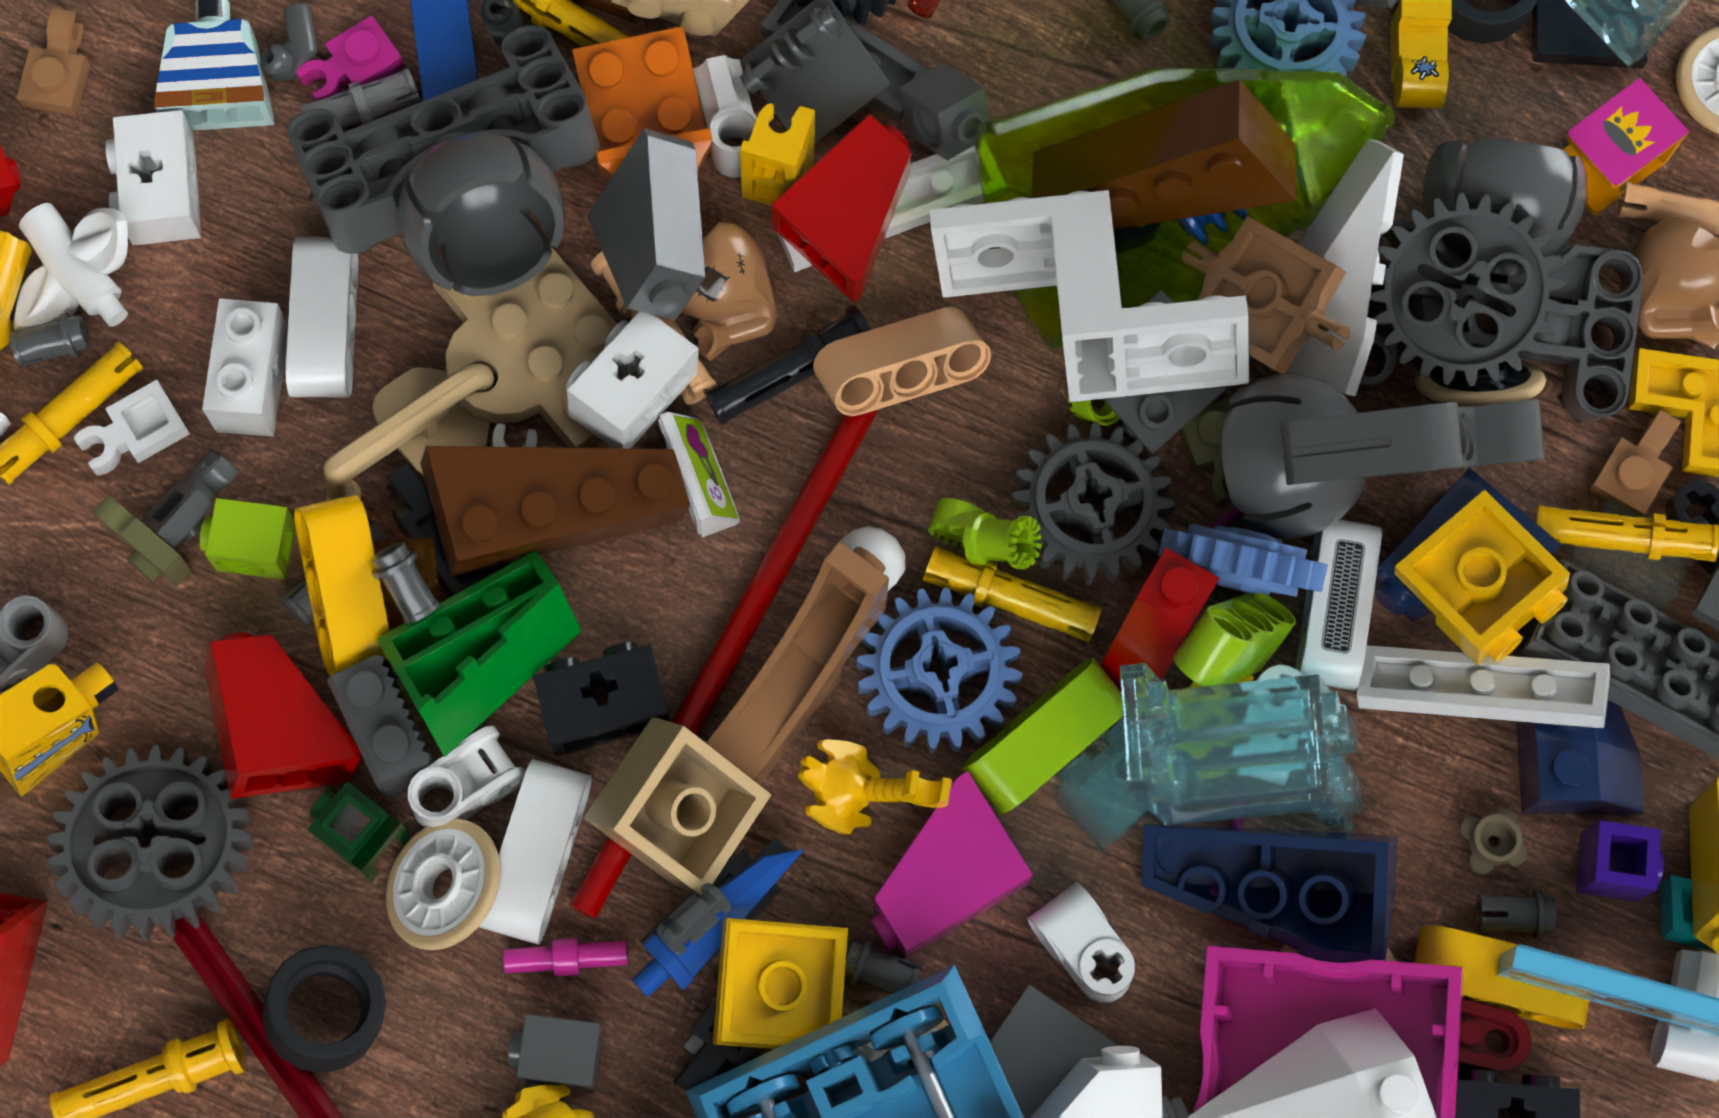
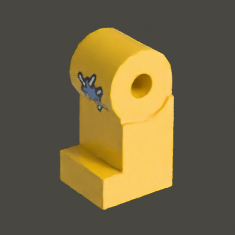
M1452 0L1399 1L1390 22V65L1395 107L1443 108L1449 81V65L1447 61L1448 26L1452 20Z

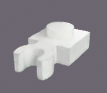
M155 380L105 408L113 423L106 427L96 425L85 427L74 436V440L82 451L97 443L105 445L103 453L88 462L96 475H103L112 471L118 465L121 455L129 450L136 461L140 463L188 436L190 433L159 381Z

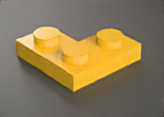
M1639 348L1633 356L1629 410L1656 414L1659 410H1662L1671 416L1686 418L1682 472L1719 478V360Z

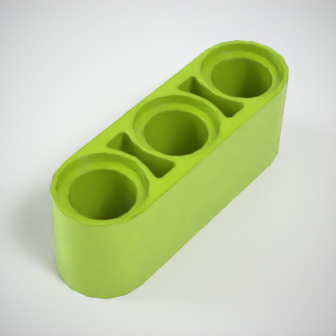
M1248 593L1210 606L1175 653L1173 659L1177 667L1194 682L1209 689H1219L1260 672L1294 627L1296 620L1292 613L1276 599L1267 594Z
M1093 657L1089 658L1066 674L973 753L961 768L964 772H969L983 796L999 815H1004L1026 800L1116 723L1130 709L1131 704Z

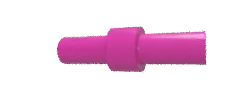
M578 938L553 939L552 946L504 949V972L509 974L554 970V976L580 975L581 968L629 965L628 942L626 940L579 944Z

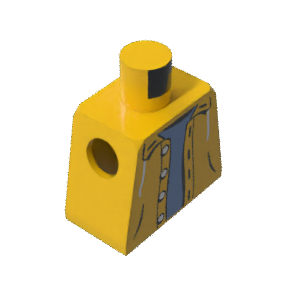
M95 662L72 680H69L55 663L48 664L0 694V772L21 797L98 735L99 729L93 709L119 691L111 676L98 662Z

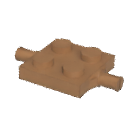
M1247 216L1232 242L1221 250L1219 254L1207 249L1197 241L1189 243L1186 248L1203 257L1202 260L1185 251L1183 252V263L1206 275L1202 292L1197 300L1214 295L1225 297L1246 295L1249 355L1280 374H1286L1302 345L1310 336L1324 342L1334 350L1342 348L1345 343L1327 333L1328 330L1348 340L1349 328L1324 315L1328 302L1347 272Z

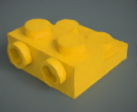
M1485 489L1395 566L1394 574L1436 615L1435 624L1477 666L1488 656L1496 663L1503 660L1522 641L1523 637L1517 632L1533 617L1541 624L1547 622L1568 600L1562 592L1567 589L1570 572Z

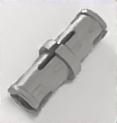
M407 68L402 72L364 85H360L359 81L348 84L349 90L308 104H302L301 107L303 112L312 109L332 111L336 115L341 128H345L361 122L364 125L372 122L373 118L420 103L421 100L410 70Z

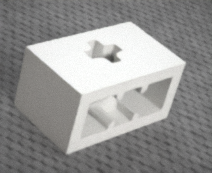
M183 110L113 117L114 139L106 140V157L111 174L117 175V191L109 193V208L116 209L125 216L128 238L131 244L134 246L202 238L195 139Z
M219 298L202 407L203 412L216 432L274 437L288 335V323L278 303Z
M640 311L630 322L626 320L619 322L608 335L604 344L605 349L592 363L589 361L581 363L572 373L566 385L568 415L611 448L630 449L698 374L699 348L656 316Z

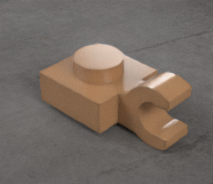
M52 8L47 21L46 49L29 46L16 97L22 107L78 116L90 63L85 55L76 54L82 39L83 25L82 23L74 22L76 16L74 11Z
M1659 410L1655 418L1648 422L1636 445L1621 437L1613 447L1588 491L1632 517H1643L1673 468L1658 459L1681 421Z

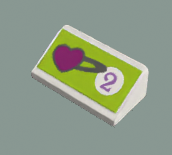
M671 412L660 414V419H658L660 438L665 449H674L690 503L688 510L697 534L705 537L737 525L740 522V516L702 421L695 417Z

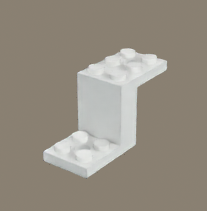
M1109 190L1095 192L1075 191L1068 195L1031 199L1019 197L1004 202L977 205L957 204L949 208L930 210L931 233L943 298L1057 286L1069 402L1249 384V327L1246 295L1234 297L1214 295L1197 301L1169 304L1149 302L1139 307H1121ZM992 247H1002L998 249H988Z

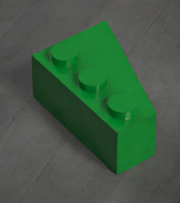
M536 550L439 603V607L428 616L416 622L404 623L377 638L400 682L444 757L582 632L558 581Z

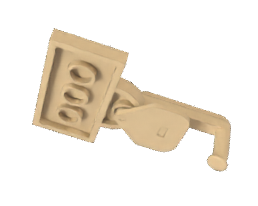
M552 247V255L547 265L529 281L509 291L495 295L474 297L456 292L453 288L451 290L444 289L433 282L434 289L463 322L453 333L446 350V371L422 367L412 368L384 386L377 393L373 402V415L377 425L331 455L324 463L323 470L327 501L351 495H357L361 499V489L352 479L395 449L401 453L416 473L424 478L420 463L426 446L487 447L490 422L517 423L540 414L568 448H588L597 442L599 438L568 415L566 385L572 373L584 361L592 363L605 349V341L617 323Z

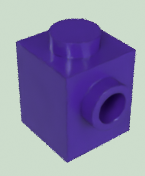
M1600 820L1580 833L1575 893L1636 902L1655 892L1661 882L1664 870V855L1660 851L1661 829Z

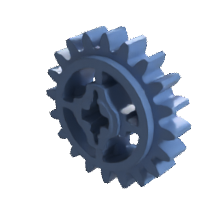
M1216 0L1215 4L1218 7L1213 8L1209 25L1216 28L1213 30L1210 38V47L1223 48L1220 51L1216 64L1218 67L1235 65L1236 67L1230 82L1238 79L1244 81L1247 78L1252 80L1250 92L1255 97L1263 88H1269L1271 91V102L1273 105H1277L1283 92L1288 91L1293 102L1298 106L1302 104L1306 90L1309 89L1317 99L1321 100L1328 89V83L1340 88L1347 75L1346 71H1354L1360 57L1357 52L1361 51L1366 39V34L1358 31L1365 20V13L1351 11L1356 0H1276L1271 3H1262L1260 11L1255 10L1253 7L1266 0ZM1314 48L1325 50L1312 59L1294 62L1300 57L1312 56Z
M1189 523L1187 533L1164 528L1158 556H1161L1165 548H1168L1219 577L1220 579L1216 584L1218 586L1267 595L1271 591L1297 597L1299 588L1322 592L1328 564L1307 560V549L1281 544L1282 539L1259 532L1216 525L1215 529Z
M946 587L943 588L937 604L930 602L929 596L924 589L918 590L916 608L914 609L910 608L900 597L896 598L894 611L897 619H892L886 614L880 616L875 624L883 635L867 633L862 640V645L874 654L857 657L856 669L872 674V676L865 677L858 682V693L877 695L867 706L866 713L868 716H876L883 712L888 713L882 733L888 735L898 727H904L906 729L904 735L905 748H910L919 735L925 736L929 754L935 753L939 739L944 737L947 738L949 746L954 753L960 752L962 733H967L974 742L981 744L985 737L981 722H986L988 725L1000 729L1004 718L995 706L1013 708L1017 697L1010 690L1005 689L1004 686L1019 685L1022 679V672L1006 667V665H1010L1019 659L1020 648L1001 646L1010 635V625H1002L995 629L990 628L989 626L995 612L993 606L975 615L972 613L974 604L973 594L969 593L964 597L959 606H954L951 602L950 589ZM941 629L952 630L965 636L978 650L971 651L970 648H963L954 644L947 638L944 630ZM918 632L920 639L919 651L912 659L905 661L904 666L890 668L892 656L899 645L908 637ZM933 650L936 661H940L941 667L949 669L945 691L943 690L942 681H938L936 673L929 672ZM987 673V684L983 692L973 703L960 710L958 702L959 689L964 683L972 680L974 675ZM907 690L908 693H916L925 697L931 703L934 711H937V714L925 712L914 707L901 696L899 691Z

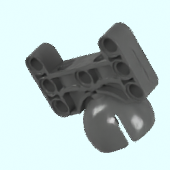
M527 25L511 31L503 38L501 50L507 65L506 69L349 131L343 132L336 115L327 109L305 111L297 115L289 123L287 128L288 138L333 243L339 251L347 254L365 252L376 246L380 241L401 233L405 249L426 277L444 289L451 290L453 288L456 292L474 297L495 295L512 290L529 281L547 265L552 255L551 246L557 248L561 242L565 221L563 197L553 172L565 167L583 165L592 160L596 152L599 151L600 144L586 97L552 36L545 28L537 25ZM527 209L539 220L546 231L547 237L540 226L529 216ZM439 246L441 248L442 264L439 257Z
M1479 139L1471 144L1467 152L1466 161H1464V156L1468 149L1467 143L1454 140L1438 145L1429 159L1423 180V206L1427 219L1435 216L1434 199L1436 198L1443 202L1449 212L1456 210V201L1459 193L1465 194L1469 209H1477L1480 200L1484 194L1490 195L1492 213L1498 214L1509 201L1514 203L1511 221L1515 224L1529 215L1534 216L1535 220L1527 234L1534 238L1549 233L1551 239L1540 250L1542 256H1561L1562 261L1547 271L1549 277L1566 280V286L1549 291V298L1570 301V304L1560 303L1564 305L1563 311L1545 313L1543 319L1550 323L1556 332L1554 335L1536 332L1533 336L1542 352L1536 355L1522 348L1517 353L1519 358L1566 365L1562 401L1567 413L1574 419L1582 422H1595L1619 412L1625 405L1629 394L1643 286V269L1638 259L1629 252L1576 244L1570 247L1567 243L1582 218L1587 200V174L1581 158L1578 156L1569 157L1564 150L1540 144L1510 140ZM1393 220L1390 229L1386 233L1380 234V236L1385 237L1393 248L1398 249L1401 242L1396 237L1392 228L1397 225L1412 232L1416 228L1414 222ZM1456 232L1447 233L1437 242L1435 248L1436 256L1445 266L1458 267L1464 264L1470 257V242L1463 234ZM1510 258L1497 262L1490 273L1492 286L1503 293H1510L1519 289L1525 278L1524 268L1521 263ZM1391 261L1379 263L1385 264L1386 268H1389ZM1422 263L1418 266V272L1421 275L1441 284L1454 285L1455 289H1452L1457 293L1455 303L1464 306L1469 299H1474L1507 316H1512L1516 312V308L1513 305L1481 291L1476 286L1479 278L1476 274L1469 273L1465 280H1458L1428 264ZM1601 266L1613 268L1618 273L1621 281L1618 293L1613 294L1602 288L1598 278ZM1383 281L1382 285L1372 284L1371 292L1385 289L1386 282ZM1426 286L1416 289L1410 295L1408 304L1411 313L1416 318L1431 320L1442 311L1444 300L1439 291ZM1475 313L1466 319L1462 327V334L1465 340L1472 345H1486L1496 336V334H1485L1478 329L1475 323ZM1392 323L1376 324L1371 352L1377 359L1378 368L1373 377L1362 376L1357 391H1365L1380 384L1393 372L1398 343L1388 346L1384 344L1388 334L1394 330ZM1594 323L1604 324L1611 330L1613 345L1609 351L1601 350L1594 345L1591 339V329ZM1588 379L1598 381L1606 391V401L1601 409L1592 407L1584 397L1583 389Z
M1277 373L1250 381L1249 384L1240 387L1230 398V404L1233 409L1225 416L1222 428V462L1232 504L1236 509L1244 513L1242 522L1248 529L1280 539H1297L1314 535L1340 521L1357 502L1368 477L1393 476L1546 459L1539 399L1469 407H1458L1457 402L1358 413L1341 392L1324 381L1301 374Z

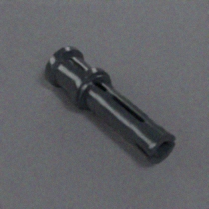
M853 304L845 309V316L817 331L811 327L803 331V335L799 336L800 343L754 366L730 381L704 393L718 421L721 425H724L727 421L815 375L813 369L814 359L827 344L871 329L860 310Z

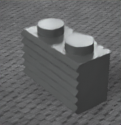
M374 655L332 675L327 679V682L376 786L385 799H389L407 791L412 778L420 770L425 769L435 761L386 659L382 656Z

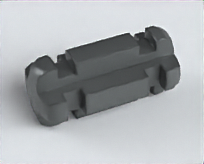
M711 883L701 886V890L704 893L700 897L693 894L669 916L672 923L667 927L663 924L658 926L657 934L673 953L677 955L684 954L687 951L684 945L689 940L695 944L719 921L716 915L721 910L725 914L730 911L731 905L726 896Z

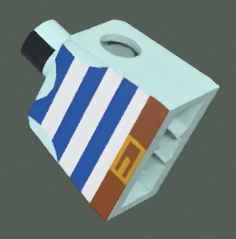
M196 0V22L173 23L166 29L154 99L156 112L183 110L192 131L274 125V114L265 73L261 66V55L249 21L244 19L230 20V3L228 0Z

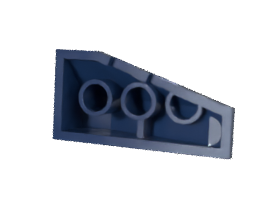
M1535 617L1517 631L1523 639L1513 650V656L1528 657L1521 652ZM1607 700L1604 728L1516 721L1522 814L1642 815L1644 813L1640 753L1621 706Z
M1145 824L1141 885L1205 913H1213L1248 928V931L1264 938L1270 937L1296 948L1302 954L1319 961L1333 963H1351L1370 959L1385 961L1395 902L1398 836L1328 831ZM1219 886L1218 896L1210 893L1211 887Z

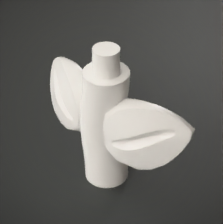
M51 203L40 204L27 212L21 219L19 228L32 245L43 265L34 270L20 288L13 315L15 331H23L59 321V315L63 313H68L73 317L79 304L88 315L100 314L110 327L121 323L127 317L128 312L118 301L122 293L121 289L107 274L120 269L127 256L128 230L125 216L113 208L94 209L83 217L72 234L61 215Z

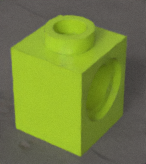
M216 498L213 516H206L201 526L200 549L205 551V556L217 572L287 580L296 534L294 518L287 507Z

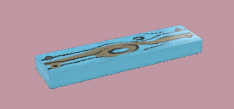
M1518 944L1501 954L1497 971L1498 976L1719 1036V998Z

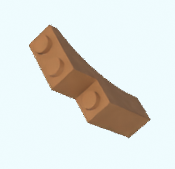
M840 541L824 560L811 590L786 633L745 693L706 742V744L757 784L761 785L841 681L842 665L885 611L889 577L883 573L886 568L876 556L862 547L857 546L852 551Z

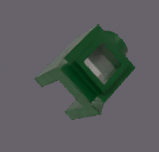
M346 782L339 792L333 787L326 790L315 802L309 813V817L315 821L307 830L315 839L371 883L379 875L373 864L395 838L404 844L410 837V833L402 822L384 811L349 782Z

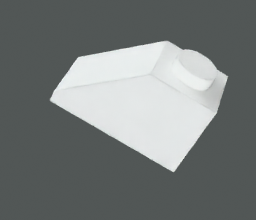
M1111 1046L1103 1048L1101 1050L1102 1057L1082 1058L1030 1118H1163L1161 1066L1145 1055L1140 1054V1049L1137 1047Z

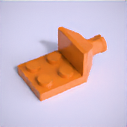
M683 26L572 49L580 88L586 97L599 139L600 148L595 156L599 174L610 181L643 128L692 142L696 149L697 174L699 173L710 152L712 135L710 128L705 126Z

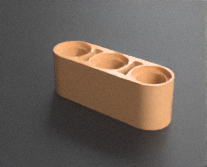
M946 307L831 342L819 351L814 359L813 369L837 410L844 415L857 416L971 381L986 370L990 363L991 351L966 313L960 308Z

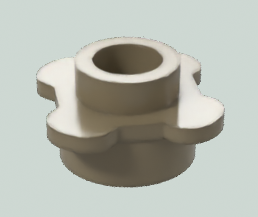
M1499 809L1495 814L1488 815L1483 819L1469 816L1461 822L1459 833L1468 842L1471 852L1469 866L1475 873L1487 875L1494 867L1507 864L1516 868L1526 861L1528 851L1522 845L1523 837L1518 826V818L1512 811ZM1494 836L1498 839L1499 844L1497 847L1489 845V837Z

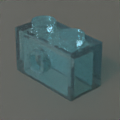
M1151 710L1137 722L1131 715L1125 717L1104 736L1103 739L1109 745L1093 760L1086 753L1082 754L1059 775L1064 785L1060 787L1055 800L1102 853L1192 777L1200 765Z

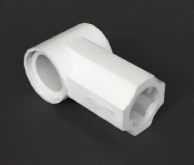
M726 55L706 59L703 64L694 68L693 72L705 126L711 130L712 162L721 174L731 178H741V146L732 147L724 144V142L731 138H741L749 141L757 117L753 112L748 90L740 79V76L743 74L740 59H731Z
M1683 949L1676 952L1671 985L1719 998V955L1705 951ZM1658 1020L1651 1042L1650 1059L1652 1066L1716 1082L1719 1080V1036Z

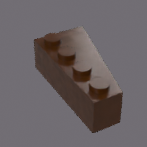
M1238 79L1035 150L1033 153L1031 198L1068 195L1075 191L1095 192L1109 190L1113 229L1296 201V143L1243 82Z
M426 446L420 463L451 577L514 562L535 550L539 555L676 523L680 521L690 507L674 449Z

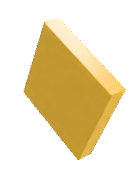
M723 918L713 1044L776 1049L842 1018L848 928Z

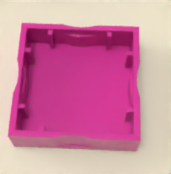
M1207 946L1200 1026L1203 1050V1076L1194 1112L1316 1025L1376 1008L1415 1056L1436 1117L1455 1118L1463 990L1462 967L1372 959L1351 963H1333L1315 960L1297 953Z

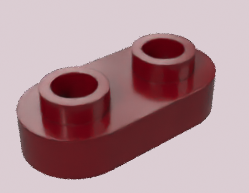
M1462 999L1458 1065L1476 1070L1498 1072V1074L1519 1067L1527 1059L1531 1049V1035L1526 1023L1517 1014L1509 1010ZM1488 1032H1495L1502 1037L1504 1047L1500 1054L1493 1053L1487 1048L1485 1038Z

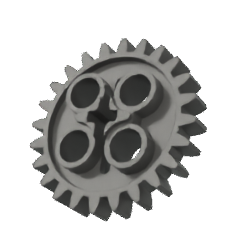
M1459 193L1456 201V210L1448 212L1443 202L1436 198L1434 199V217L1427 219L1421 212L1414 209L1411 213L1416 228L1412 232L1397 225L1392 228L1396 237L1401 242L1398 249L1390 246H1380L1378 251L1391 262L1389 268L1385 269V289L1371 293L1370 300L1385 302L1387 310L1379 313L1373 319L1377 320V324L1392 323L1394 330L1384 340L1386 346L1400 341L1407 345L1400 358L1402 364L1409 362L1417 355L1423 358L1420 376L1425 378L1437 365L1443 367V381L1445 385H1449L1456 370L1465 372L1469 386H1475L1478 370L1486 368L1489 376L1494 382L1500 381L1499 363L1506 360L1511 367L1519 372L1522 370V364L1517 353L1522 348L1536 355L1542 352L1539 345L1533 339L1536 332L1555 334L1556 330L1543 318L1546 312L1564 310V305L1549 298V291L1566 286V280L1549 277L1547 270L1556 266L1562 259L1560 255L1542 256L1540 250L1551 239L1549 233L1534 238L1527 234L1535 220L1534 216L1529 215L1517 224L1511 221L1514 203L1509 201L1496 214L1491 212L1490 195L1484 194L1477 209H1469L1465 194ZM1456 232L1463 234L1471 245L1470 257L1464 264L1458 267L1445 266L1436 256L1435 248L1437 242L1447 233ZM1510 258L1517 260L1524 268L1525 278L1523 284L1514 292H1499L1490 282L1491 269L1502 259ZM1422 263L1428 264L1458 280H1465L1469 273L1476 274L1479 277L1476 286L1481 291L1513 305L1516 308V312L1512 316H1507L1474 299H1469L1464 306L1455 303L1457 293L1452 288L1421 275L1418 272V266ZM1428 286L1435 288L1443 297L1444 305L1442 311L1431 320L1418 319L1409 309V297L1420 287ZM1482 312L1489 314L1497 323L1495 338L1483 346L1470 344L1462 334L1464 322L1474 313Z
M153 745L146 761H139L133 748L127 749L126 765L118 768L108 757L103 759V767L106 774L101 778H97L93 774L84 771L81 776L87 790L83 794L72 790L64 792V796L72 811H57L52 814L55 824L63 832L47 836L46 841L52 852L58 853L48 859L47 862L52 873L55 876H61L55 882L61 896H72L68 903L74 914L80 916L89 911L88 919L92 927L97 931L111 919V928L119 939L126 935L132 924L136 925L143 941L149 940L153 926L162 924L169 938L175 937L176 920L184 917L192 927H199V917L196 910L204 906L218 914L221 911L215 896L218 890L230 894H236L238 891L236 883L229 873L248 872L247 860L244 855L239 853L240 851L253 848L254 844L250 833L243 830L252 824L247 808H239L244 803L243 798L230 799L225 770L221 769L210 775V764L207 757L203 755L189 767L187 755L184 748L181 747L174 752L169 761L164 760L159 745ZM191 805L198 807L196 812L185 820L171 819L173 813L183 806ZM135 807V811L127 819L118 822L109 821L110 816L119 808ZM203 838L206 839L203 844H200V845H195V844H193V843H196V842H198L199 840H201V839H203ZM108 839L96 846L98 840ZM181 862L193 863L192 869L186 875L179 878L166 877L169 869L175 864ZM115 864H131L129 870L120 878L104 879L107 870Z

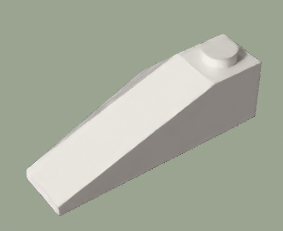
M1368 138L1298 243L1347 272L1328 302L1324 315L1341 325L1347 326L1350 334L1347 340L1328 330L1327 333L1345 343L1338 350H1334L1324 342L1310 336L1302 345L1287 373L1301 374L1324 381L1339 392L1356 396L1374 342L1377 320L1367 318L1372 284H1383L1386 269L1385 264L1379 263L1380 234L1386 233L1393 224L1404 157L1403 153L1380 141Z
M1374 1008L1316 1025L1187 1118L1437 1117L1415 1056L1380 1012Z

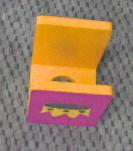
M1638 78L1571 128L1566 134V140L1570 144L1563 150L1569 157H1580L1587 174V200L1585 208L1592 215L1600 214L1616 202L1617 197L1624 196V194L1619 192L1624 182L1628 181L1638 185L1665 165L1690 132L1641 78Z

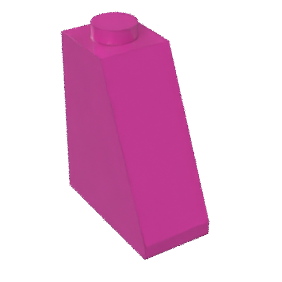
M968 771L957 777L951 786L947 807L935 809L874 898L873 909L877 916L869 920L884 948L889 952L897 947L903 959L909 958L1026 887L1033 876Z

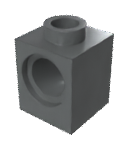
M946 63L938 65L899 87L908 135L948 161L992 136L984 88Z
M525 1014L523 1030L513 1029L508 1066L517 1067L516 1078L523 1084L565 1085L572 1090L596 1092L604 1029L600 1023Z

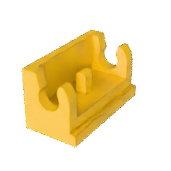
M769 103L762 108L758 114L750 140H743L740 148L743 198L771 206L811 169L814 161L815 110L799 106L791 118V128L784 133H776L769 127V123L774 119V105Z

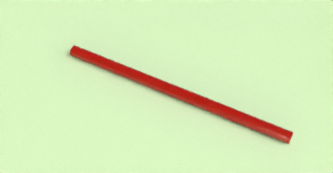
M880 409L857 416H842L674 716L672 723L686 727L698 737ZM607 836L569 906L585 916L596 920L632 854Z

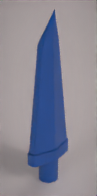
M805 849L763 856L718 888L728 899L731 905L730 911L725 914L721 910L716 915L719 921L695 944L689 940L684 945L687 949L684 954L677 955L669 950L657 933L650 935L642 945L653 959L631 978L632 982L647 998L669 977L684 990L695 980L694 977L720 948L723 918L745 919Z

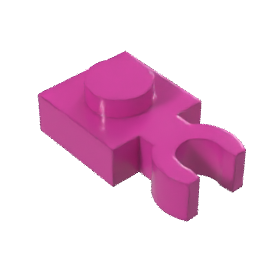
M371 15L324 44L330 56L328 60L308 61L301 65L296 73L303 87L317 79L326 81V84L321 89L312 93L314 101L340 93L341 88L350 83L359 81L360 85H364L393 75L403 69L405 65L398 50Z

